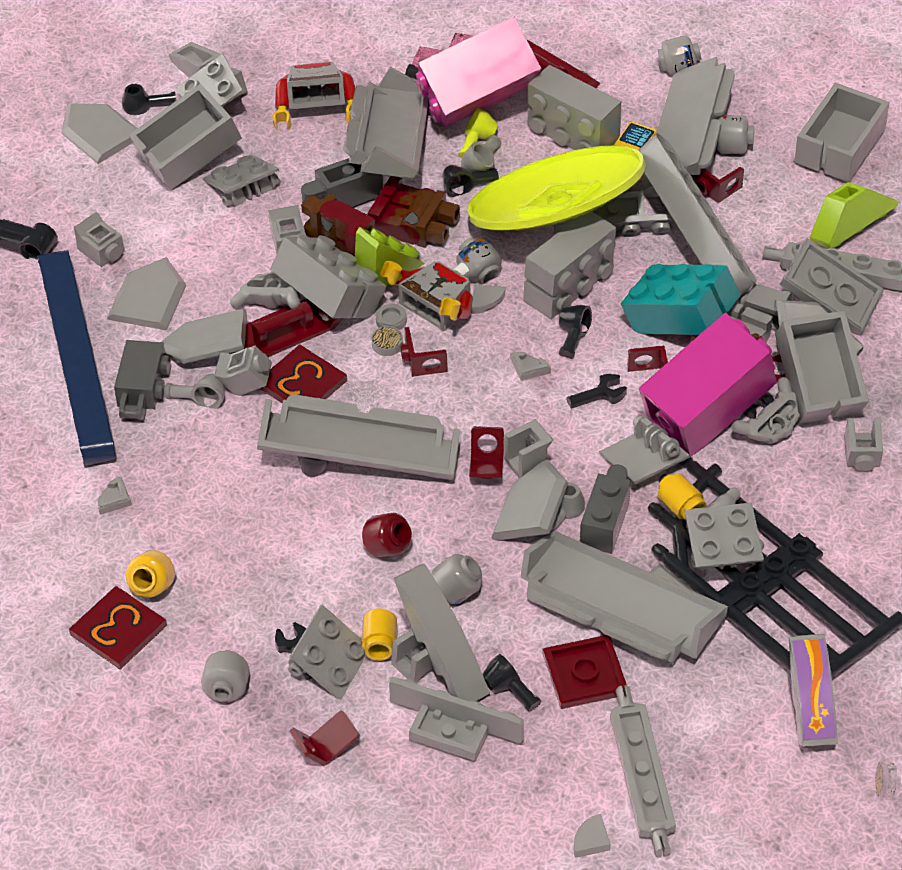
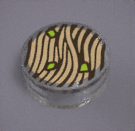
M879 761L877 765L875 785L876 797L891 799L895 794L897 768L893 762Z

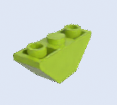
M847 182L825 196L811 232L810 240L826 248H836L852 235L863 231L866 226L875 220L886 216L889 211L898 206V202L871 189Z
M359 227L356 231V263L363 268L374 271L378 275L377 279L388 287L392 286L387 282L388 278L379 275L385 261H393L399 264L403 270L407 271L418 269L425 264L418 258L420 252L406 242L403 244L393 236L389 235L387 237L375 228L370 232Z

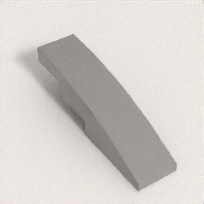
M420 564L394 577L393 579L417 642L425 643L436 675L444 676L450 694L467 701H477L490 694L469 642L427 566Z

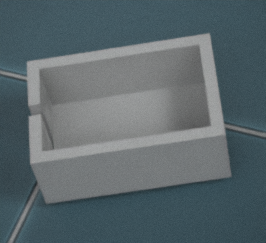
M548 65L528 84V104L530 105L528 108V126L535 133H542L554 139L557 144L561 146L566 145L573 150L614 145L620 137L622 101Z
M834 83L798 134L794 162L816 171L823 168L825 169L824 174L850 182L885 130L890 102Z
M201 84L194 87L128 135L139 156L153 172L155 171L156 175L170 191L242 139L232 117Z
M589 212L574 219L526 257L525 278L527 280L524 281L523 301L552 320L563 308L570 307L572 302L578 297L588 294L596 282L601 278H608L613 271L616 227L595 213Z
M305 235L284 237L270 267L271 271L332 318H351V316L353 318H369L374 314L387 287L377 279L378 275L374 271L361 267L356 263L357 259L353 255L340 251L335 247L336 243L328 237L310 238Z
M845 310L783 321L775 336L786 378L790 381L792 392L796 394L798 411L800 413L798 424L825 420L830 413L832 418L861 413L868 404L869 398Z

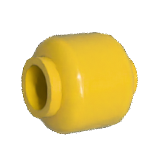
M157 550L146 551L133 558L128 564L125 573L126 582L130 590L136 595L144 598L155 597L167 590L173 583L175 576L174 564L163 552Z

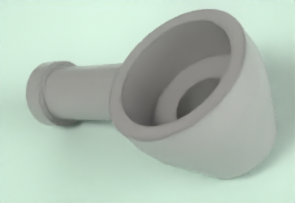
M491 135L485 144L474 142L466 150L461 160V167L467 169L470 173L489 170L495 163L492 153L500 148L501 139L496 135Z
M208 374L194 386L166 383L164 395L166 399L190 398L198 406L207 407L204 404V398L216 400L215 403L208 407L217 409L224 399L225 390L222 382L214 374Z
M568 482L551 531H555L564 519L576 518L584 512L585 499L580 488L575 483Z

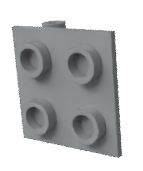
M223 53L176 87L182 97L201 84L222 107L244 92Z
M253 155L243 156L237 160V163L229 167L215 168L211 171L210 175L202 178L206 183L225 193L221 198L226 207L230 205L235 207L246 202L245 196L248 200H251L252 192L258 197L260 193L264 194L275 189L276 185L280 183L275 173L279 171V168Z
M638 415L634 418L633 435L599 451V454L611 465L619 464L626 467L628 471L627 479L631 480L634 485L690 458V455L679 447L676 439L670 438L664 429L657 424H653L652 420L646 415Z
M752 503L685 510L693 553L691 555L692 568L704 571V568L719 566L720 569H724L726 565L734 568L735 564L748 563L752 566L755 565V562L764 561Z
M322 604L291 653L288 661V670L295 676H300L301 673L307 672L334 697L342 700L367 655L362 648V639Z

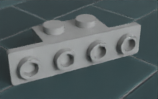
M643 191L623 192L609 203L591 211L615 226L616 230H622L623 234H636L640 232V229L652 228L653 232L661 233L670 231L671 227L676 226V222L670 213L645 215ZM574 219L554 224V234L558 233Z
M392 677L389 682L391 702L419 711L409 730V740L472 761H476L488 734L521 744L523 741L524 720L511 712H501L486 707L477 701H467L452 696L443 690H433L418 685L409 679L402 680Z

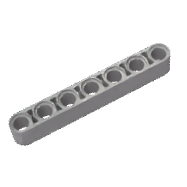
M656 133L638 150L642 153L645 160L646 168L644 173L702 265H727L742 296L757 282L754 274L673 147L663 136Z

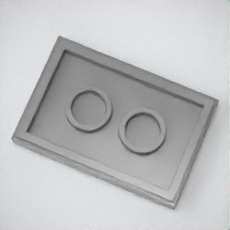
M808 238L799 247L779 284L805 302H818L829 313L845 310L850 331L856 335H860L864 330L884 291L883 288Z

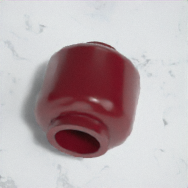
M393 512L372 516L363 526V544L366 550L374 557L385 558L401 555L407 551L411 544V527L408 521L398 513Z

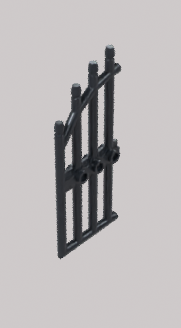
M692 457L679 462L683 468H687V471L697 478L693 486L701 493L708 487L716 495L721 496L730 489L717 478L722 474L718 464L714 463L706 470L697 461H693ZM666 474L660 476L659 483L667 476ZM741 497L736 501V504L747 503ZM655 502L650 503L648 506L650 514L659 519V522L667 527L673 536L674 554L672 552L669 553V550L659 543L654 544L651 548L653 554L659 560H663L666 566L699 594L728 606L726 617L790 671V652L744 614L750 608L759 604L794 635H815L814 632L769 596L781 586L786 588L853 644L841 654L827 644L831 677H834L902 625L901 612L897 611L888 617L822 564L818 559L823 556V552L816 547V543L807 536L803 537L800 533L790 538L755 508L753 510L757 528L780 547L768 556L763 553L764 561L755 562L756 565L744 573H741L735 567L730 568L729 565L724 566V569H720L719 566L714 567L731 581L728 585L717 591L689 567L687 545L691 548L686 520L679 519L677 516L674 517ZM807 568L875 623L877 627L864 636L798 582L794 576Z

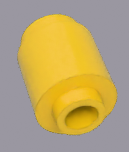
M681 473L669 474L659 483L658 498L679 519L686 520L685 510L706 508L707 504L703 500V494Z
M377 608L370 610L363 617L362 648L367 657L372 660L382 661L390 658L393 641L397 639V617L386 609Z

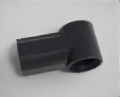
M0 219V246L20 251L25 259L33 258L38 260V255L48 254L58 240L55 230L45 223L39 222L30 227L6 219Z

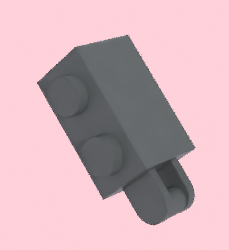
M349 158L316 169L315 180L305 183L301 187L302 202L311 195L323 199L330 193L338 201L353 207L375 199L380 195L383 189V175L360 172L362 164L348 163Z
M126 340L114 385L120 418L143 420L146 409L155 410L157 399H163L165 381L162 378L163 375H169L171 365L170 356L165 355L164 342Z
M612 465L609 467L606 475L598 473L580 524V542L609 554H613L630 502L631 480H626L628 471L623 465Z

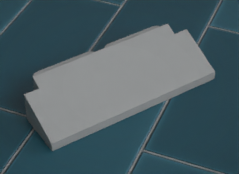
M717 57L684 68L673 75L657 129V133L663 136L673 147L690 175H700L701 169L709 167L712 163L721 130V122L715 118L716 116H722L726 112L735 78L734 71L726 69V63L718 65ZM644 174L640 191H643V196L660 198L646 174Z
M390 66L378 86L371 82L368 83L367 87L363 85L356 86L350 111L354 119H351L348 123L343 150L350 156L348 163L362 164L360 172L414 178L419 169L429 101L428 96L423 97L416 85V80Z
M290 395L287 400H283L281 414L271 412L272 400L265 399L257 450L450 480L454 478L461 429L454 428L452 440L442 439L444 425H441L440 420L435 416L378 407L372 408L369 413L359 412L358 407L352 403L301 395Z
M554 530L524 551L521 578L528 581L527 598L530 601L581 624L594 627L614 639L671 663L674 662L680 652L696 659L727 614L728 606Z

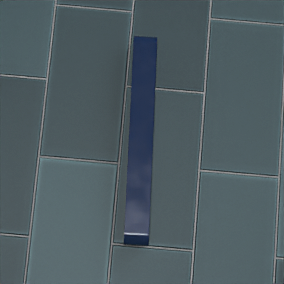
M63 250L38 255L83 464L88 466L116 460L69 251Z

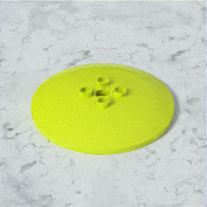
M613 145L582 148L553 155L517 168L499 177L498 180L489 183L470 200L467 212L470 221L475 226L489 230H527L561 223L589 213L625 192L643 175L646 168L645 160L642 153L634 148Z

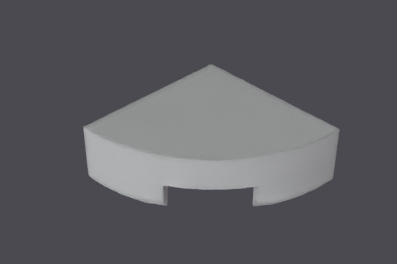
M475 284L471 314L487 312V309L500 304L505 297L506 287Z
M526 352L510 353V359L520 381L551 373L550 365L542 358L539 360L535 357L527 356Z
M121 476L111 480L107 484L108 487L98 498L100 515L132 505Z
M601 814L590 817L578 828L574 838L575 858L610 851L611 844Z

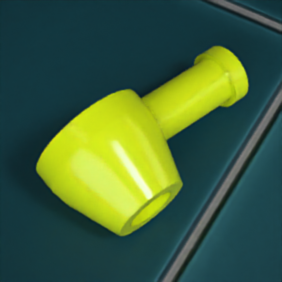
M478 108L470 118L465 130L467 137L462 149L458 153L460 158H463L466 150L474 142H477L478 139L487 140L491 135H494L498 123L485 110Z

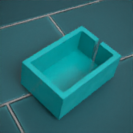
M654 264L646 269L644 275L630 289L628 295L620 304L635 332L700 335L723 315L722 313H728L741 294L727 265Z

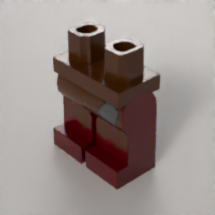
M390 176L367 215L375 219L376 229L387 237L390 235L401 242L412 245L417 244V246L426 248L429 242L445 244L449 235V225L441 222L456 225L460 218V205L447 202L445 191L437 190L435 192L429 188L418 189L402 184V178Z
M330 193L323 199L311 195L301 204L302 213L310 217L304 225L306 236L310 238L328 237L336 243V248L354 257L356 231L358 228L361 227L370 232L373 228L376 229L374 218L344 202L338 201Z

